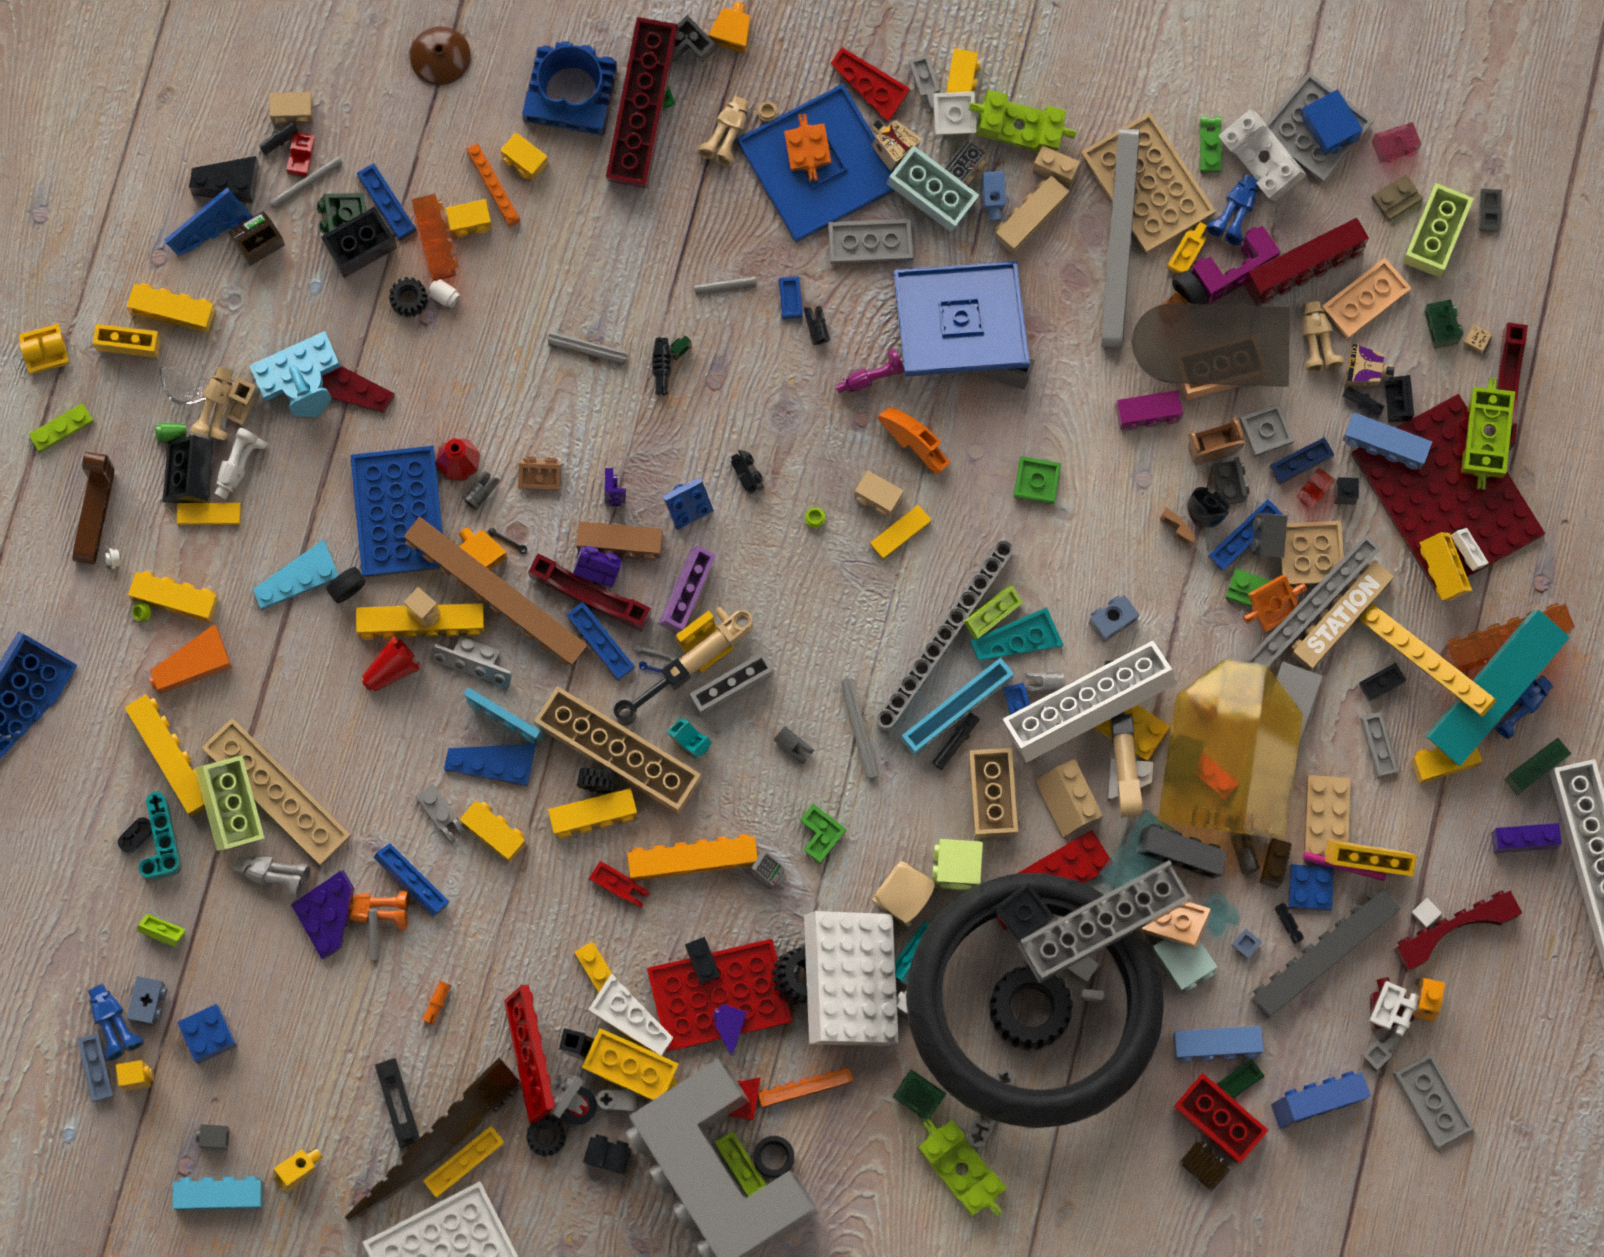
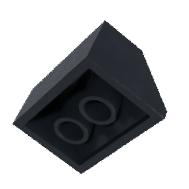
M375 206L321 236L324 245L343 278L397 248L394 237Z
M191 435L168 442L162 502L203 503L208 501L210 476L212 473V440Z

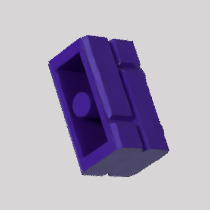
M581 546L572 575L613 588L621 566V559H618V556L613 553L603 554L598 552V549L592 546Z

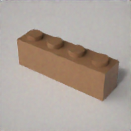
M579 521L576 547L577 551H580L581 546H592L603 554L613 553L628 559L639 556L645 560L653 561L656 558H661L663 529Z

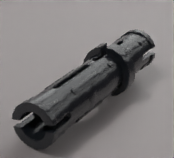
M970 712L962 724L954 729L956 732L935 760L932 761V764L938 769L943 770L965 739L968 740L970 738L969 734L977 723L980 722V719L975 714ZM968 726V728L965 730L962 736L959 739H957L959 735L962 733V731L965 729V727ZM953 743H955L950 752L946 755V757H944L949 748L953 745Z

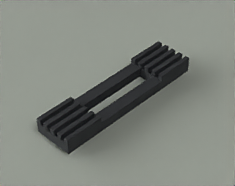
M396 1058L375 1064L399 1147L402 1148L416 1143L420 1137ZM396 1082L408 1122L399 1124L388 1083Z

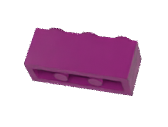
M1179 390L1118 399L1116 402L1120 429L1126 428L1127 431L1135 430L1138 426L1144 425L1146 427H1155L1158 423L1162 422L1174 424L1179 422L1183 416Z

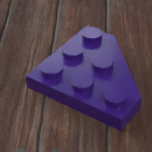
M344 870L339 871L291 904L321 959L328 958L343 946L344 928L347 927L350 900L355 889Z

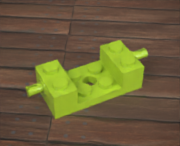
M989 89L983 96L981 105L972 102L969 104L968 111L979 113L975 135L1040 152L1042 146L1057 151L1062 136L1073 139L1076 136V130L1065 128L1066 110L1047 105L1044 110H1039L1007 101V94ZM1014 121L1022 122L1024 128L1022 130L1016 129Z
M1488 378V388L1473 387L1469 395L1468 412L1470 413L1461 473L1477 476L1476 489L1479 490L1486 489V478H1503L1507 472L1515 392L1497 390V378ZM1485 426H1492L1495 434L1493 436L1485 435L1483 430Z
M930 1119L926 1120L922 1125L930 1135L926 1141L918 1146V1150L971 1218L987 1207L995 1217L1001 1214L1003 1211L995 1201L998 1196L1006 1191L1007 1187L965 1139V1134L953 1119L938 1129ZM960 1163L968 1167L967 1174L963 1176L958 1175L955 1170L956 1166Z

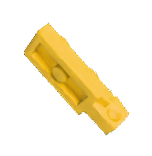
M1199 222L1195 231L1190 229L1186 232L1168 263L1167 269L1178 275L1186 270L1189 271L1205 243L1206 238L1202 235L1207 225Z

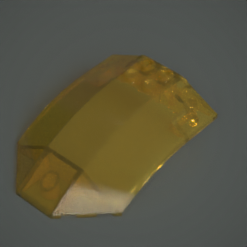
M1224 659L1176 695L1158 821L1285 840L1303 713L1267 665Z

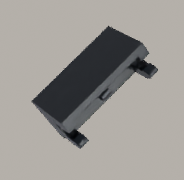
M1411 376L1389 377V380L1385 381L1388 422L1409 421L1414 416Z

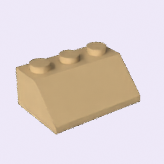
M1075 759L1054 768L1035 780L1062 838L1101 821L1103 815Z

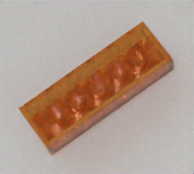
M1556 603L1548 606L1547 610L1542 613L1569 635L1575 626L1566 604L1559 606ZM1519 617L1511 618L1507 621V624L1501 626L1499 623L1487 627L1488 630L1483 632L1475 630L1468 633V637L1460 639V636L1448 640V644L1444 645V649L1440 653L1441 657L1460 672L1485 665L1526 617L1522 619Z

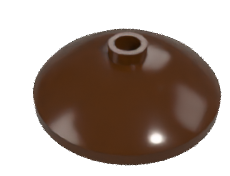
M439 26L423 31L416 37L410 49V62L414 72L423 81L434 85H446L457 81L465 74L471 61V51L467 40L461 33L449 27ZM441 48L443 51L438 53L436 49Z

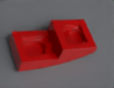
M298 132L293 136L290 147L291 154L286 169L287 174L307 177L315 135Z

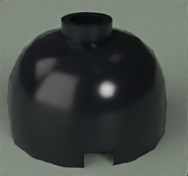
M1198 487L1194 489L1187 502L1188 515L1195 525L1213 528L1225 520L1229 514V504L1218 492L1215 491L1212 494L1208 492L1209 488Z

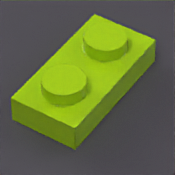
M146 914L138 924L136 932L159 940L167 945L177 947L184 937L186 929Z

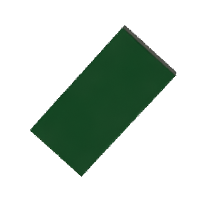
M1251 1059L1218 1082L1217 1086L1234 1099L1265 1076L1253 1059Z

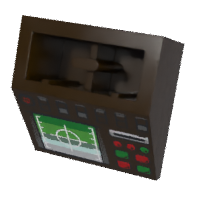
M264 211L228 232L249 266L285 246L281 234Z

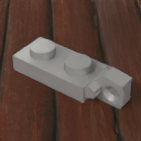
M926 54L909 59L908 63L923 103L928 102L930 111L934 112L933 93H940V88L930 58Z

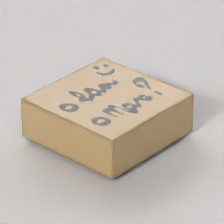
M1473 325L1464 344L1482 353L1492 333Z

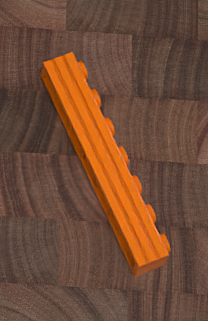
M477 143L467 148L470 159L508 227L519 223L520 217L479 144Z
M842 1067L837 1072H833V1070L825 1072L826 1075L822 1076L817 1074L808 1080L807 1078L800 1079V1082L794 1083V1081L788 1082L783 1087L777 1085L772 1090L763 1089L760 1091L761 1093H758L761 1107L764 1108L853 1083L850 1068Z

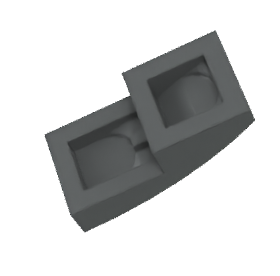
M1480 189L1479 229L1501 230L1502 190Z

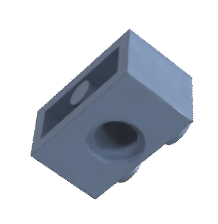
M1125 595L1120 598L1118 596L1114 597L1108 602L1109 606L1103 610L1100 607L1091 613L1092 617L1089 624L1103 643L1139 618V613ZM1115 613L1118 616V620L1111 621L1107 615Z

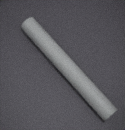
M748 277L694 285L695 293L751 286L756 285V278Z

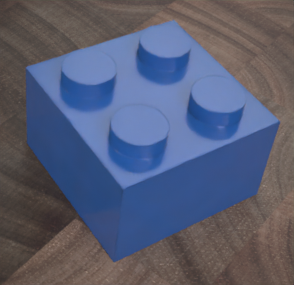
M218 1004L177 1022L190 1053L197 1064L237 1046Z

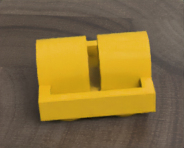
M59 323L19 334L20 348L29 375L70 364Z

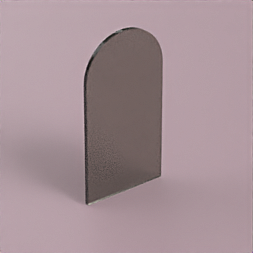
M1162 304L1147 311L1137 322L1131 340L1133 354L1139 366L1148 375L1163 382L1289 387L1290 307Z

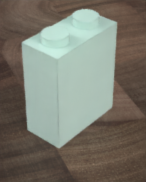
M1165 939L1152 947L1153 954L1179 993L1183 990L1188 993L1197 987V981L1202 978L1206 981L1215 975L1213 971L1216 970L1217 965L1200 940L1196 949Z

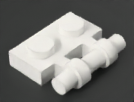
M1386 981L1369 1022L1387 1030H1390L1392 1023L1398 1025L1395 1033L1403 1036L1406 1029L1410 1027V1018L1413 1011L1417 1010L1419 996L1411 993L1409 1000L1403 998L1406 989ZM1400 1005L1405 1007L1402 1017L1396 1015Z

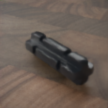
M1281 903L1275 907V911L1278 916H1281L1280 920L1288 934H1291L1290 938L1293 943H1298L1304 939L1301 930H1298L1299 927L1292 914L1288 913L1287 905Z

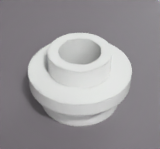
M109 548L108 553H105L106 565H110L111 569L120 566V557L118 550Z

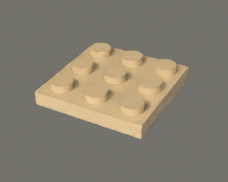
M1341 521L1287 523L1284 558L1280 557L1281 575L1287 576L1290 586H1299L1301 583L1305 585H1318L1344 558Z

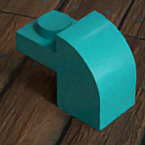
M681 717L666 732L678 746L694 759L704 755L713 743L707 736L699 733L689 721Z

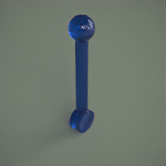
M644 661L639 663V668L643 671L648 669L661 673L660 668L649 666Z

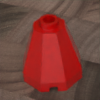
M452 437L438 447L436 466L446 479L464 482L470 475L478 472L480 452L469 439Z

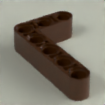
M85 452L82 469L88 478L72 559L74 562L95 565L115 468L108 455Z

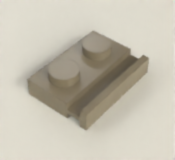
M1407 174L1372 195L1373 201L1381 212L1385 214L1388 221L1422 201L1423 197L1417 192V188Z

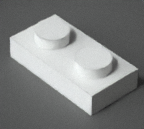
M1467 528L1458 530L1451 535L1454 545L1461 551L1466 564L1472 571L1483 568L1489 563Z

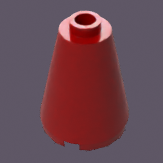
M395 635L388 641L364 672L362 683L367 690L376 692L417 672L421 668V664L419 661L415 664L413 661L414 653L401 639L397 640Z

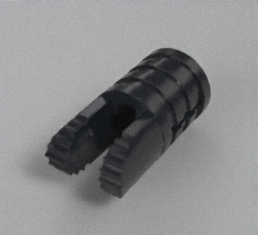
M822 306L815 308L816 319L811 307H805L804 314L811 334L812 344L821 345L830 341Z

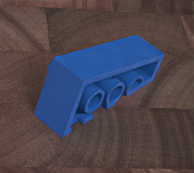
M1354 1071L1342 1074V1078L1335 1080V1077L1323 1080V1084L1316 1086V1083L1304 1086L1303 1091L1297 1092V1089L1285 1092V1097L1271 1104L1279 1129L1287 1127L1295 1121L1299 1123L1314 1117L1316 1114L1319 1116L1333 1111L1335 1108L1337 1110L1368 1099L1371 1095L1363 1073L1354 1074Z

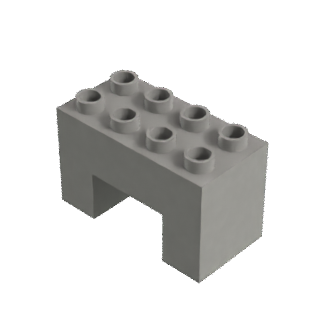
M719 1058L631 1114L629 1117L635 1126L627 1130L626 1134L639 1154L642 1153L646 1156L652 1152L658 1163L649 1170L662 1191L666 1190L669 1193L675 1189L682 1200L672 1207L685 1228L693 1230L698 1226L705 1239L698 1242L696 1246L703 1257H751L819 1213V1210L798 1177L791 1171L780 1176L750 1197L746 1195L706 1129L749 1102L727 1065Z

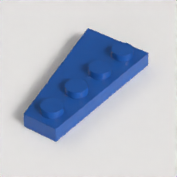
M227 187L164 241L179 257L201 246L202 242L220 236L219 233L229 228L237 227L239 223L246 219L248 221L253 218V215Z
M536 744L448 748L444 770L528 786Z

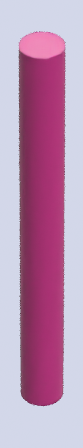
M1304 852L1302 860L1382 881H1385L1386 878L1385 872L1332 865L1324 861V856Z

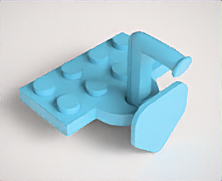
M325 331L249 365L265 402L285 393L288 399L292 400L289 404L292 414L298 417H318L322 414L332 400L328 390L322 388V375L341 367Z

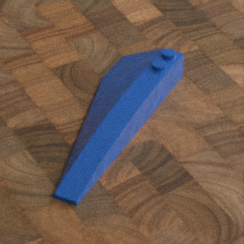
M17 632L0 661V759L28 731L30 726L35 721H38L43 716V713L57 701L77 667V664L21 632Z

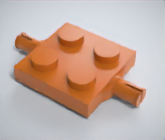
M800 114L798 115L800 127L784 131L791 172L799 170L808 171L809 181L813 182L814 176V181L816 182L818 181L816 169L832 164L825 124L808 125L807 115L803 114V122L802 115Z
M1281 575L1252 591L1248 596L1252 603L1253 611L1243 616L1244 622L1249 624L1257 619L1262 630L1265 632L1277 627L1298 606L1297 596L1307 591L1305 584L1301 583L1299 586L1292 588L1287 576Z

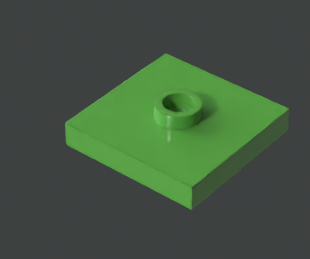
M1020 456L1013 498L1054 505L1061 463Z

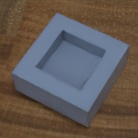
M1245 928L1231 946L1248 960L1262 942Z

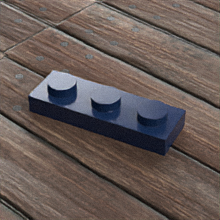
M1325 437L1272 463L1269 468L1280 485L1333 458L1335 454Z

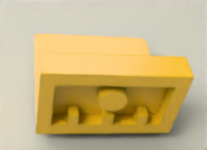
M708 610L675 635L676 642L685 653L718 630L712 613ZM730 646L698 670L701 673L705 672L734 650V646L732 648Z

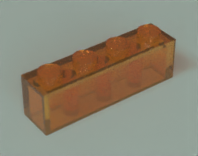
M436 194L411 199L432 282L456 276L455 269L459 267L456 256H451L450 250L454 249L451 237H446L445 231H448L449 228L446 218L442 219L440 212H444L442 201L437 200Z

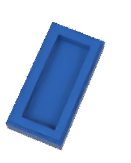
M799 276L779 278L782 319L803 318Z

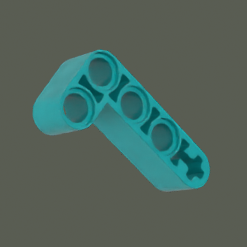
M152 792L146 799L157 856L143 859L139 863L138 870L149 881L176 875L182 868L169 804L160 792ZM156 799H159L161 801L159 802V809L161 810V812H158V809L154 805L156 803ZM160 819L167 820L163 828L157 827V822ZM165 839L171 840V845L168 848H161V843ZM175 860L176 864L173 868L167 869L165 867L167 861ZM148 865L155 866L151 874H145V868Z

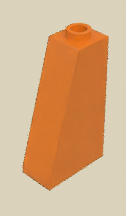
M217 626L209 627L151 669L152 677L149 680L153 690L157 689L162 694L232 668Z

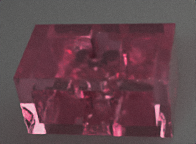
M1411 122L1374 134L1372 144L1380 163L1386 161L1387 163H1392L1398 160V157L1404 155L1410 157L1417 154L1421 141L1414 123Z

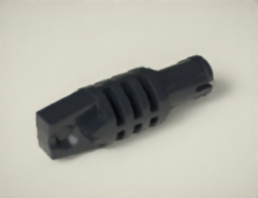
M658 337L654 341L652 374L655 377V395H660V393H662V396L668 395V377L671 374V353L668 338Z

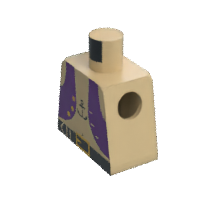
M1352 344L1349 351L1344 387L1350 385L1351 387L1376 388L1381 382V377L1389 378L1394 376L1395 367L1383 365V353Z

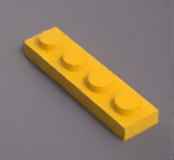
M490 1126L425 1178L423 1182L433 1195L438 1198L504 1145L505 1142L494 1128Z

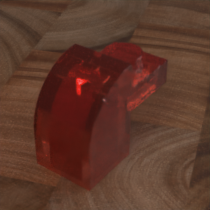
M1318 468L1306 485L1297 493L1296 498L1302 504L1314 510L1336 479L1321 468Z

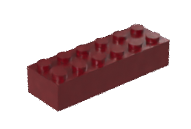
M1356 217L1248 271L1244 286L1255 305L1260 303L1263 305L1273 300L1274 296L1278 294L1282 296L1291 291L1292 287L1296 285L1302 286L1309 282L1310 278L1314 276L1320 277L1327 273L1328 269L1342 266L1345 260L1360 257L1366 248L1369 237Z

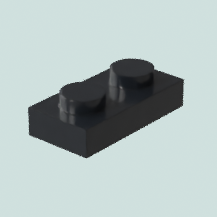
M1394 663L1359 682V686L1370 702L1400 686L1407 680L1397 663Z
M705 936L685 944L700 985L721 977Z

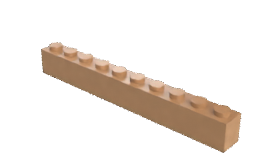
M420 516L404 535V538L407 540L405 543L414 551L418 548L424 553L422 557L432 564L435 561L439 564L441 572L448 577L450 574L456 577L457 580L455 582L464 589L469 587L473 590L474 593L472 595L481 602L486 600L490 603L489 608L498 615L503 613L507 616L506 621L515 628L520 626L524 629L523 634L532 641L535 638L541 642L539 646L547 653L552 651L558 655L556 659L564 666L568 664L573 666L587 648L585 642Z

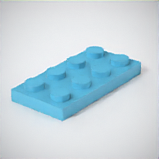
M469 687L465 691L466 702L475 710H485L484 713L487 714V717L495 722H498L500 719L503 721L504 727L514 733L517 730L520 731V735L523 736L522 738L532 744L535 741L540 744L543 740L544 735L537 728Z

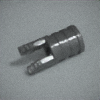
M484 471L470 491L467 492L466 496L463 497L464 502L471 508L478 510L479 506L483 504V501L487 499L500 482L499 478L494 476L491 478L490 473Z
M787 726L783 727L774 738L775 742L787 750L801 764H804L806 759L795 750L797 746H800L809 754L814 752L812 747L792 733Z

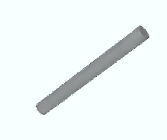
M338 156L270 200V203L274 208L340 165L342 163L341 159Z

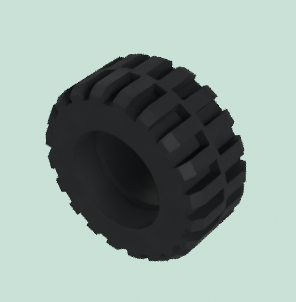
M1029 965L1023 968L1020 966L1016 967L1013 971L1004 974L1002 979L997 982L989 1002L990 1020L994 1024V1030L1000 1033V1038L1004 1041H1009L1011 1046L1015 1048L1017 1046L1023 1047V1050H1029L1030 1048H1035V1050L1042 1049V1047L1050 1046L1055 1040L1059 1039L1071 1020L1073 1000L1070 998L1071 992L1064 985L1065 981L1062 978L1059 979L1055 974L1039 983ZM1025 988H1033L1043 992L1048 997L1051 1004V1013L1045 1023L1037 1027H1027L1015 1020L1011 1013V1001L1018 991Z

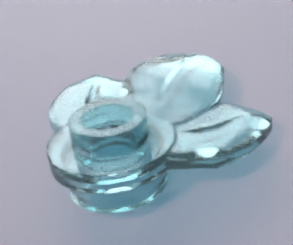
M1216 892L1207 898L1206 904L1203 907L1211 909L1208 925L1215 935L1219 936L1222 934L1228 923H1239L1238 910L1234 905L1228 903L1225 895ZM1216 900L1221 901V905L1219 907L1214 906V902Z

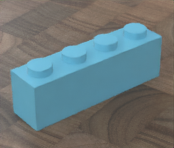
M246 1176L245 1180H236V1177H223V1181H214L213 1177H202L201 1181H192V1178H179V1182H173V1209L263 1208V1181L258 1180L257 1176Z

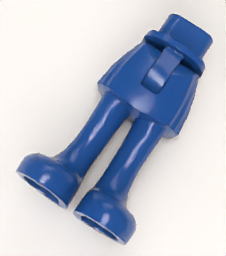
M1244 175L1242 181H1239L1226 197L1228 203L1222 215L1207 225L1206 229L1211 235L1221 237L1224 234L1228 221L1236 209L1238 212L1225 234V239L1232 245H1241L1243 242L1241 226L1246 214L1253 211L1258 192L1257 182L1259 180L1249 175Z
M1541 675L1537 680L1534 679L1507 712L1518 704L1520 707L1495 727L1501 736L1506 739L1513 737V726L1527 713H1534L1548 696V692L1553 688V685L1544 675Z
M100 984L88 991L91 997L89 1002L95 1024H100L107 1040V1049L105 1051L107 1061L115 1060L124 1054V1050L111 1027V1021L114 1022L126 1051L140 1048L144 1044L143 1039L138 1035H133L128 1030L121 1015L123 1008L111 995V992L106 990L104 984Z

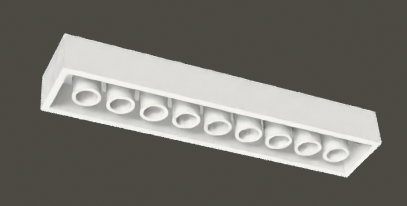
M1593 759L1554 768L1549 774L1604 970V789L1596 760Z

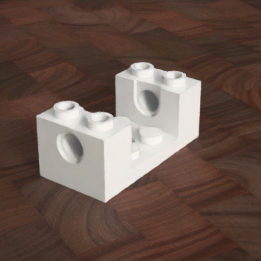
M1251 109L1219 135V138L1228 149L1235 153L1252 175L1259 180L1257 185L1273 201H1277L1307 175L1260 116ZM1264 151L1270 153V159L1267 162H1261L1260 155Z

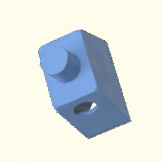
M1004 171L983 172L981 178L983 211L989 212V221H1000L1001 210L1006 205ZM991 197L997 198V201H992Z

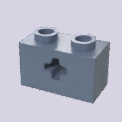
M136 976L127 1019L131 1022L155 1026L156 1021H160L162 1014L160 1003L166 997L167 988L165 984L159 980ZM148 998H150L153 1002L148 1003L146 1007L143 1001L148 1000Z

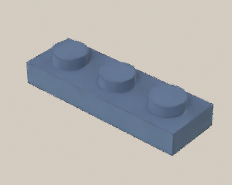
M97 1033L78 1038L91 1101L97 1102L114 1097L100 1034Z

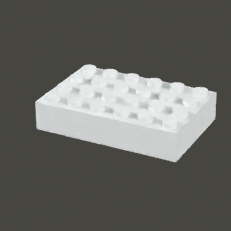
M814 911L804 915L809 1044L889 1046L898 1043L893 915Z

